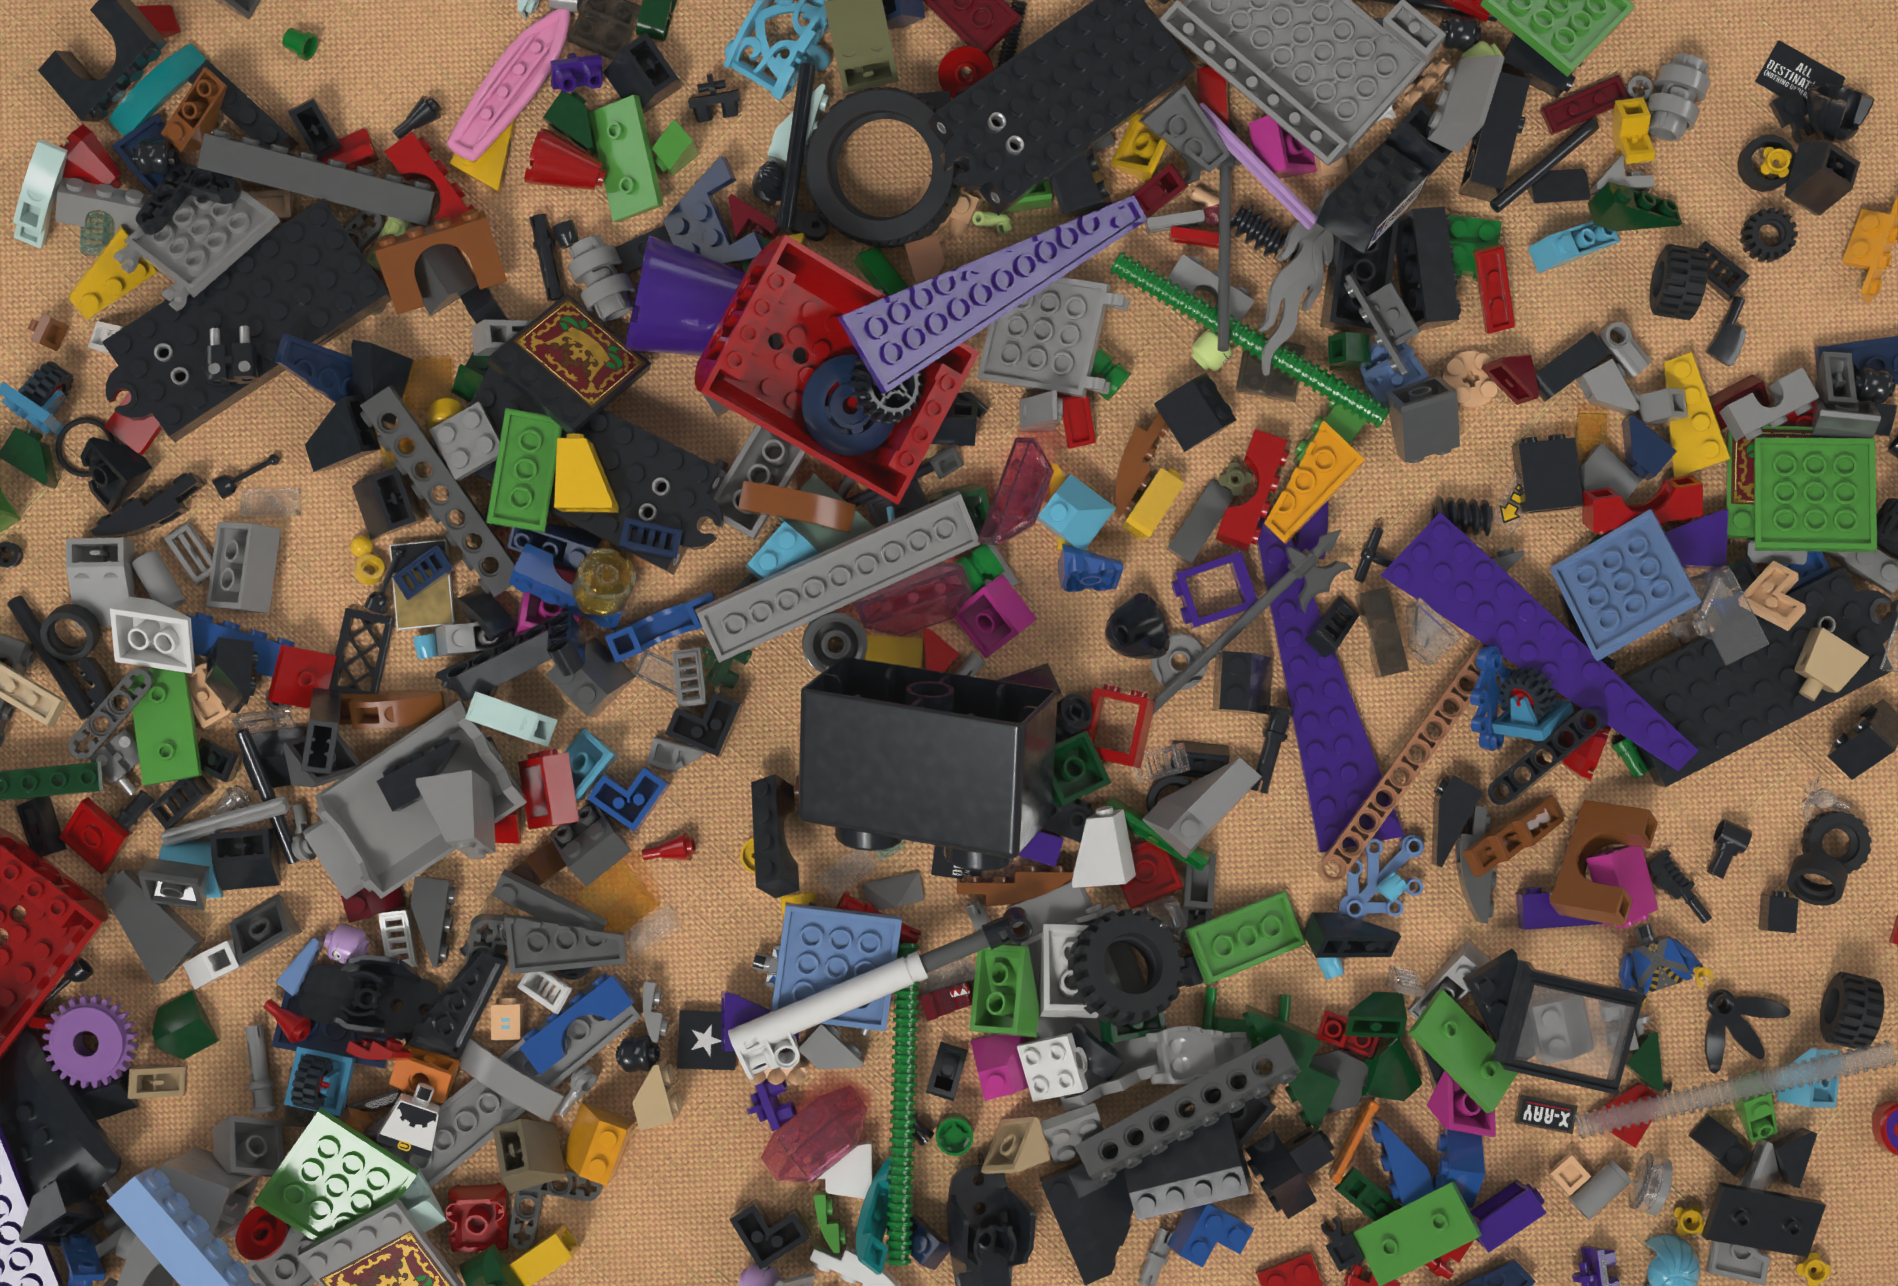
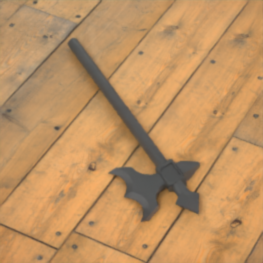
M1230 119L1231 123L1226 124V126L1235 133L1237 129ZM1231 152V155L1217 166V169L1220 170L1217 349L1221 352L1229 350L1231 171L1234 170V166L1242 165ZM1180 154L1188 167L1187 175L1184 178L1185 182L1190 184L1199 180L1203 170Z
M1341 529L1320 536L1318 545L1310 551L1305 549L1301 552L1297 548L1288 546L1286 551L1291 563L1287 567L1290 570L1153 699L1155 701L1153 714L1297 578L1300 580L1303 577L1305 578L1303 590L1298 595L1300 608L1305 614L1308 603L1314 596L1319 593L1329 592L1330 585L1335 576L1342 571L1352 569L1348 563L1334 561L1324 567L1316 566L1319 563L1317 559L1325 551H1333Z

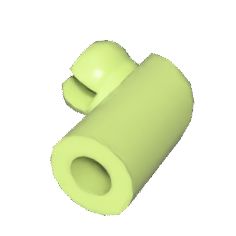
M977 211L972 217L975 225L997 227V233L1000 235L1007 234L1012 230L1011 219L1005 214L998 216L996 213Z

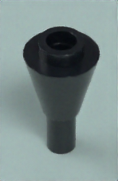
M422 95L406 117V120L395 128L393 133L398 139H402L413 129L440 119L441 115L439 112L442 110L440 105L433 97L430 96L427 99Z

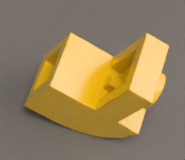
M1644 97L1615 101L1613 112L1614 145L1617 154L1624 155L1626 164L1654 161L1655 149L1648 134L1651 114Z

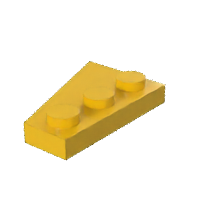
M516 118L478 160L470 161L455 153L450 161V165L500 193L503 171L507 163V152L509 143L512 140Z
M122 225L119 226L113 238L104 246L98 258L85 271L68 294L69 300L86 320L158 273L157 269L142 257L138 260L137 268L129 274L121 268L124 263L120 264L114 259V255L127 246L124 240L130 236Z

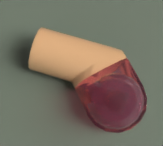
M1197 186L1190 199L1203 205L1205 220L1208 224H1218L1219 198Z

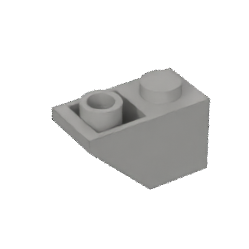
M1613 359L1576 379L1591 405L1625 415L1640 409L1638 395L1632 388L1628 387L1624 380V370L1618 363L1615 364Z
M819 1024L798 1048L799 1052L818 1069L860 1068L864 1063V1059L861 1057L864 1053L852 1042L847 1045L840 1038L842 1032L835 1025Z

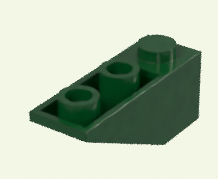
M1609 181L1587 203L1593 224L1613 231L1672 227L1682 224L1678 206L1672 200L1660 198L1648 192H1641Z

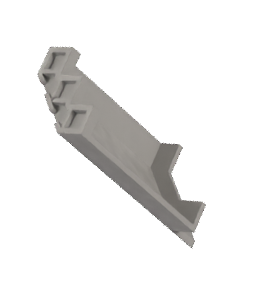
M461 700L347 774L344 778L339 779L315 795L318 804L316 812L321 820L304 830L303 835L346 900L363 888H366L369 892L373 890L382 899L456 850V848L445 841L424 799L415 802L401 811L392 812L376 782L384 777L383 771L395 765L401 768L409 764L408 758L421 751L427 754L435 750L433 746L435 743L449 737L450 741L454 739L461 742V745L440 775L473 770L493 785L494 824L527 803L516 778L508 773L502 763L504 761L493 743L489 742L480 730L482 726L465 719L468 708Z
M1072 882L1045 895L1006 908L1007 910L1015 906L1023 908L1027 912L1033 927L1032 936L1027 941L1022 943L1012 941L1010 945L1029 947L1039 1003L1036 1039L1068 1034L1076 1023L1082 1022L1102 1042L1097 1018L1040 1017L1039 987L1043 924L1090 925L1110 912L1115 911L1118 913L1115 905L1111 904L1105 907L1101 903L1092 905L1085 887L1073 888ZM1016 922L1013 926L1015 928L1019 927L1023 922ZM1115 942L1108 946L1104 956V967L1110 981L1118 989L1126 993L1137 994L1144 990L1146 982L1131 945ZM1146 1037L1110 1043L1126 1061L1108 1081L1087 1068L1084 1076L1088 1089L1084 1092L1060 1096L1064 1110L1067 1111L1086 1106L1104 1095L1123 1091L1141 1080L1151 1078V1075L1155 1073H1160L1156 1043H1147Z

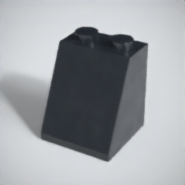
M1222 651L1215 656L1212 711L1270 715L1268 709L1271 700L1273 658L1246 652Z

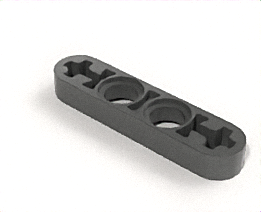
M138 667L127 673L69 741L68 748L74 757L86 759L96 753L154 685V675L149 669ZM141 674L145 676L143 682L146 686L141 685L133 692L127 690L136 682V679L133 677L134 675L137 677ZM116 695L126 696L129 702L127 709L119 710L114 706L113 699ZM104 716L109 720L110 727L107 731H100L95 727L96 717ZM90 734L94 735L95 737L87 744L90 750L80 751L78 749L80 743L77 740L83 741Z

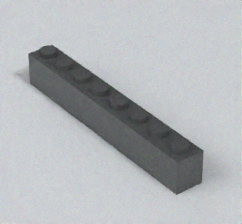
M213 129V133H204L197 168L425 226L430 224L437 191L431 190V184L416 180H414L413 185L404 183L401 176L386 173L385 177L374 175V169L357 166V170L346 168V162L329 158L328 163L318 161L316 154L300 151L299 155L288 153V147L271 144V148L260 146V140L246 136L242 137V141L230 138V132Z

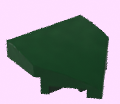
M1389 1038L1374 1055V1059L1365 1058V1064L1368 1067V1078L1366 1082L1367 1087L1362 1086V1096L1405 1101L1422 1085V1081L1399 1038Z

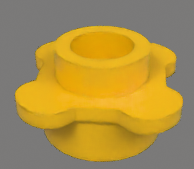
M1767 147L1763 151L1765 158L1763 165L1760 167L1761 172L1764 175L1770 173L1777 174L1780 178L1787 176L1789 173L1787 167L1792 158L1790 151ZM1777 160L1778 165H1775L1773 161Z
M1692 1205L1690 1208L1683 1209L1682 1207H1677L1674 1209L1673 1215L1677 1219L1676 1232L1679 1235L1685 1236L1687 1233L1700 1234L1703 1232L1704 1224L1700 1206ZM1687 1218H1691L1690 1223H1687Z
M1810 1252L1803 1263L1796 1265V1273L1803 1275L1809 1286H1819V1283L1823 1282L1830 1275L1831 1267L1820 1260L1818 1253ZM1812 1267L1816 1268L1815 1272H1811Z

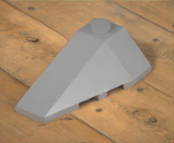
M1238 758L1162 798L1142 821L1186 859L1262 776L1245 761Z

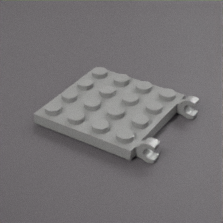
M210 180L201 183L199 187L205 186ZM242 189L239 198L229 204H221L188 195L160 232L147 235L139 227L124 240L127 246L119 250L114 255V259L120 264L124 263L121 268L129 274L137 268L138 260L142 257L171 279L175 284L165 289L162 296L170 302L169 305L174 310L179 311L185 306L189 294L193 297L197 296L254 244L269 233L280 220L274 212Z
M1065 277L1059 278L989 325L977 378L982 381L1047 392L1057 391L1058 394L1086 398L1087 390L1108 394L1111 383L1106 382V379L1090 376L1106 308L1111 307L1127 311L1130 299L1125 298V295L1110 293L1111 286L1108 284Z

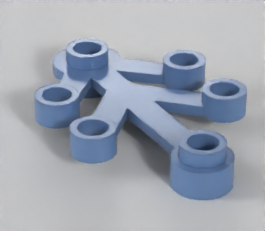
M1415 834L1404 835L1399 842L1400 851L1380 871L1379 854L1383 850V845L1380 840L1372 838L1364 849L1367 853V885L1359 892L1358 876L1363 871V865L1359 860H1356L1355 862L1358 865L1357 871L1354 873L1347 872V895L1339 903V913L1362 920L1367 913H1388L1391 916H1399L1403 912L1404 906L1398 899L1394 901L1398 904V909L1395 912L1390 911L1392 903L1389 900L1386 902L1368 901L1376 893H1380L1376 886L1391 871L1396 873L1410 857H1418L1422 854L1424 850L1422 838ZM1412 841H1416L1418 845L1415 851H1410L1409 844ZM1372 842H1376L1378 845L1375 852H1370L1369 845ZM1412 877L1405 881L1408 887L1403 892L1413 896L1421 894L1423 883L1419 879ZM1416 881L1418 888L1416 891L1411 892L1409 886L1412 882ZM1353 903L1358 904V911L1356 913H1351L1349 910L1350 905Z

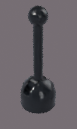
M271 454L268 460L234 478L223 474L212 479V482L224 500L235 493L237 482L269 465H277L280 458L276 454Z
M395 547L393 549L394 557L380 591H374L367 597L364 604L365 608L380 614H386L389 607V598L385 591L399 558L404 555L403 548Z
M79 957L67 972L68 977L53 990L37 1012L43 1011L44 1005L71 981L83 982L93 975L94 972L90 964Z

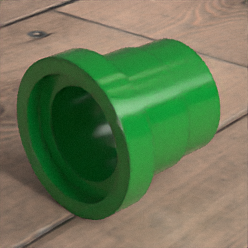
M289 28L283 36L282 44L283 47L296 53L300 59L308 61L317 50L318 37L311 32L305 33Z

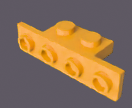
M1898 194L1890 214L1865 209L1861 210L1842 260L1844 265L1869 270L1860 292L1864 302L1871 303L1874 295L1877 296L1882 286V279L1880 278L1883 270H1887L1890 266L1892 253L1890 252L1893 244L1898 243Z

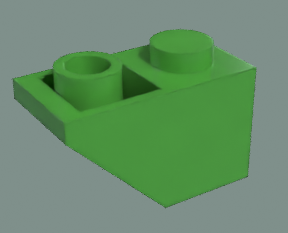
M1755 1070L1728 1080L1731 1101L1749 1141L1753 1143L1778 1133L1771 1092Z

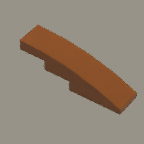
M1550 795L1503 822L1462 851L1474 877L1484 876L1498 863L1509 861L1523 848L1534 846L1561 824L1564 818L1553 795Z

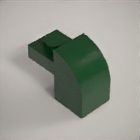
M1343 332L1328 336L1330 371L1371 366V336L1353 332Z

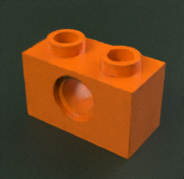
M405 1043L403 1048L412 1052L411 1059L395 1061L389 1085L398 1087L401 1091L415 1093L418 1083L430 1085L435 1089L430 1101L443 1104L453 1089L461 1061Z

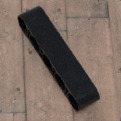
M1596 705L1577 712L1489 785L1488 796L1494 804L1505 805L1519 798L1602 731L1608 723L1606 711ZM1588 713L1595 716L1597 721L1595 727L1588 725L1586 721ZM1566 731L1573 734L1575 740L1573 745L1565 741L1564 734ZM1544 749H1548L1552 753L1553 759L1551 763L1543 758ZM1523 766L1527 767L1531 772L1530 780L1522 776L1521 769ZM1501 784L1508 787V797L1503 796L1500 792Z

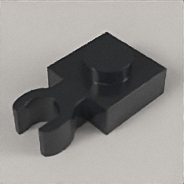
M1797 88L1769 103L1781 128L1790 125L1792 129L1791 135L1795 142L1798 143L1802 140L1799 134L1800 129L1805 130L1808 137L1814 134L1811 124L1803 118L1808 115L1807 106Z
M1335 1216L1332 1218L1336 1226L1335 1230L1330 1229L1326 1221L1321 1224V1229L1332 1240V1242L1325 1246L1337 1269L1341 1272L1364 1260L1365 1257L1353 1235V1231L1345 1235L1342 1220Z

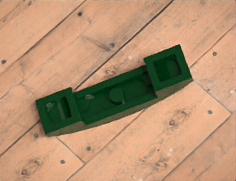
M1353 1166L1343 1177L1341 1183H1338L1334 1188L1373 1221L1402 1208L1400 1204Z

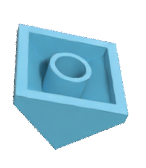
M585 728L581 730L564 752L569 753L577 800L585 799L619 756V754Z
M210 840L186 841L171 846H165L162 843L158 859L209 866L207 898L223 897V891L212 864Z

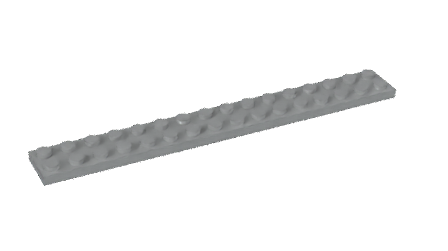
M605 971V972H604L603 974H601L598 978H596L592 983H594L597 979H599V978H600L601 976H603L605 973L607 974L608 977H611V976L608 974L607 971ZM592 983L582 990L585 995L595 989ZM569 1001L563 1005L562 1013L572 1007ZM632 1004L611 1021L598 1015H583L576 1018L566 1033L565 1044L568 1054L541 1075L519 1048L525 1043L524 1039L520 1040L500 1058L536 1081H542L551 1088H554L642 1015ZM546 1020L537 1027L539 1031L545 1028L548 1022ZM474 1078L440 1106L432 1152L429 1159L392 1146L387 1151L413 1168H420L428 1185L432 1188L494 1137L493 1127L514 1121L526 1110ZM291 1227L282 1246L272 1256L261 1261H249L245 1266L254 1281L262 1286H312L317 1281L297 1256L300 1249L315 1241Z

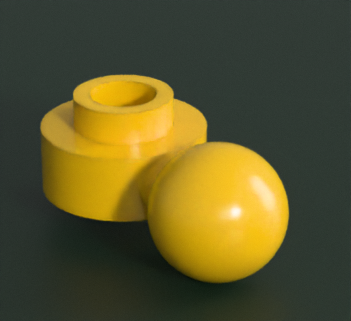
M364 535L356 536L350 543L352 554L359 557L354 569L355 577L363 584H376L383 577L384 563L379 557L371 555L373 543L370 538ZM369 570L373 574H367L364 571Z

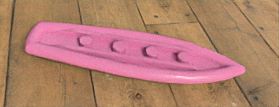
M556 9L524 30L508 46L481 83L449 136L447 145L454 153L470 161L478 160L528 104L551 72L550 61L558 60L569 29L570 11Z

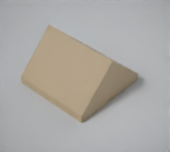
M1037 1117L1001 1119L981 1172L984 1174L1020 1172L1050 1160L1040 1120Z

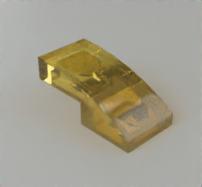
M1607 413L1577 414L1575 440L1579 470H1581L1580 465L1593 447L1599 443L1605 446L1607 442Z

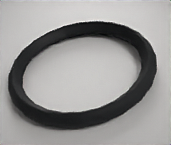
M79 418L65 425L57 437L56 455L58 461L67 472L75 476L91 477L90 471H79L72 468L63 457L62 442L66 433L71 428L79 424H93L105 432L109 441L115 442L113 434L105 429L103 422L97 419Z

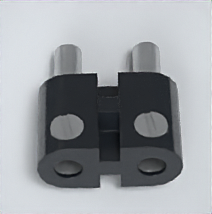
M240 326V343H234L230 347L220 343L219 328L209 329L210 346L204 348L206 383L213 386L230 385V382L247 384L258 381L257 348L255 344L250 343V327Z

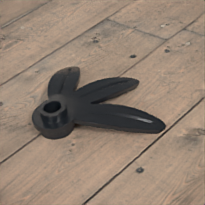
M1717 989L1713 991L1706 1003L1708 1011L1712 1014L1705 1036V1055L1710 1072L1716 1074L1721 1069L1725 1049V1026L1735 1041L1745 1051L1757 1059L1765 1057V1051L1759 1038L1740 1014L1758 1018H1785L1790 1015V1009L1767 998L1754 996L1734 998L1728 990ZM1723 999L1722 1004L1717 1006L1718 1002Z

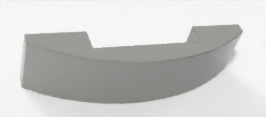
M470 1037L460 1059H456L461 1061L459 1067L514 1104L546 1121H550L564 1095L542 1081H536L493 1054L494 1051Z

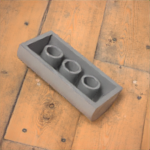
M756 425L713 498L719 503L724 512V523L755 540L769 515L765 516L738 510L743 481L786 488L807 453Z

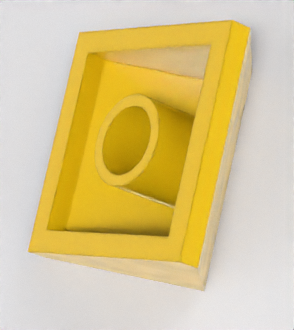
M1136 115L1132 118L1110 165L1144 182H1148L1153 177L1168 143L1139 122L1143 115Z

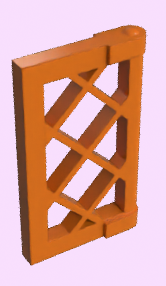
M1367 1098L1329 1172V1178L1334 1183H1341L1342 1175L1374 1113L1380 1107L1376 1101Z

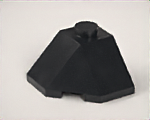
M95 437L88 439L80 455L83 466L89 467L92 480L88 481L90 491L109 513L117 509L145 483L152 470L147 459L128 445Z

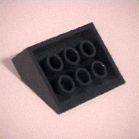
M1195 1108L1185 1110L1184 1117L1192 1116ZM1228 1111L1219 1116V1120L1213 1125L1207 1127L1202 1125L1193 1130V1135L1181 1141L1176 1139L1167 1144L1168 1148L1159 1154L1153 1155L1151 1153L1141 1158L1142 1162L1139 1165L1129 1169L1124 1168L1128 1192L1137 1221L1250 1194L1252 1179L1232 1113ZM1164 1119L1159 1123L1158 1131H1165L1169 1127V1119ZM1138 1133L1134 1136L1133 1145L1142 1143L1144 1139L1143 1133Z

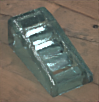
M105 211L90 213L85 227L81 226V254L85 256H99L100 251L113 238L114 222L110 214ZM91 218H104L101 223H91ZM103 228V233H92V229ZM92 239H102V244H92Z

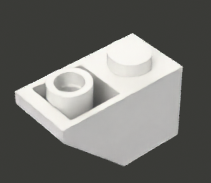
M233 939L210 948L183 964L195 990L248 965V963L241 964L239 962Z

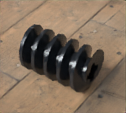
M1253 203L1246 208L1242 205L1230 221V231L1237 227L1235 235L1237 238L1246 233V244L1255 240L1254 250L1258 251L1265 247L1263 256L1266 258L1273 253L1274 260L1285 245L1290 230L1280 234L1281 223L1272 228V217L1262 221L1263 210L1253 214Z
M1441 496L1435 497L1431 507L1430 522L1441 512L1456 527L1461 526L1462 533L1466 534L1468 528L1472 527L1473 534L1478 535L1480 528H1483L1485 536H1489L1492 528L1493 509L1492 506H1489L1487 500H1481L1478 505L1475 499H1470L1466 504L1464 498H1459L1455 504L1452 497H1448L1445 502Z

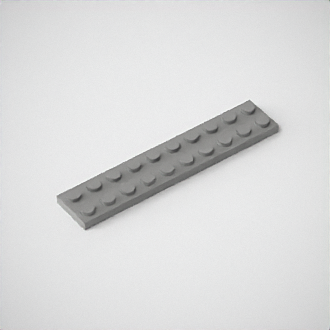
M957 491L695 609V612L718 662H721L981 543L960 492Z

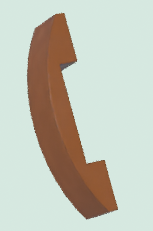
M743 481L738 510L765 516L768 514L819 525L826 529L850 533L855 505L805 491Z

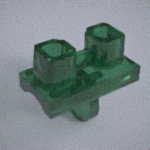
M703 646L701 651L708 655L703 665L710 669L705 679L718 687L721 684L733 689L739 679V675L728 668L733 659L746 665L753 652L748 649L718 662L713 649L711 648L710 650Z

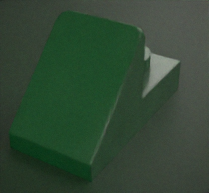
M472 352L466 365H459L452 388L453 394L471 403L489 368V365H487L488 356H477Z

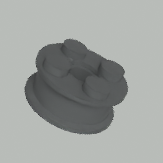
M830 612L812 620L808 624L802 637V650L808 663L822 673L843 657L864 659L867 652V637L862 626L854 618L843 613ZM833 636H838L842 641L841 648L836 652H831L827 646L828 640Z

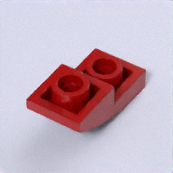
M1210 66L1197 68L1199 104L1204 103L1225 125L1230 124L1227 95L1229 93L1228 81Z
M1325 1010L1317 1033L1319 1039L1374 1059L1381 1037L1345 1036L1347 1018Z
M363 1038L362 1041H349L346 1052L354 1056L369 1060L411 1059L413 1054L403 1048L401 1041L387 1038L386 1041H376L370 1038Z

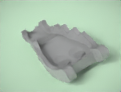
M1178 1026L1146 1034L1147 1043H1156L1160 1073L1151 1075L1152 1084H1189L1251 1050V1040L1247 1032L1223 1033L1222 1031L1205 1030L1194 1026Z

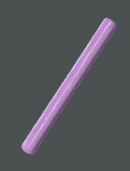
M1200 103L1199 107L1226 148L1306 229L1314 227L1318 217L1204 103Z

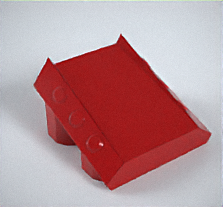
M499 1182L492 1185L460 1186L457 1184L448 1190V1204L445 1211L446 1218L450 1224L448 1238L451 1251H483L495 1244L498 1250H506L508 1248L506 1187Z

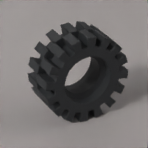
M1770 207L1767 210L1762 209L1745 221L1743 224L1745 227L1740 232L1743 235L1740 242L1746 245L1743 248L1744 252L1750 251V258L1758 257V262L1767 260V263L1778 260L1792 250L1791 247L1796 244L1794 238L1798 236V231L1793 230L1797 226L1796 223H1790L1789 221L1792 218L1790 214L1784 216V210L1779 209L1775 211V208ZM1763 225H1771L1778 231L1779 238L1775 245H1766L1760 240L1759 230Z

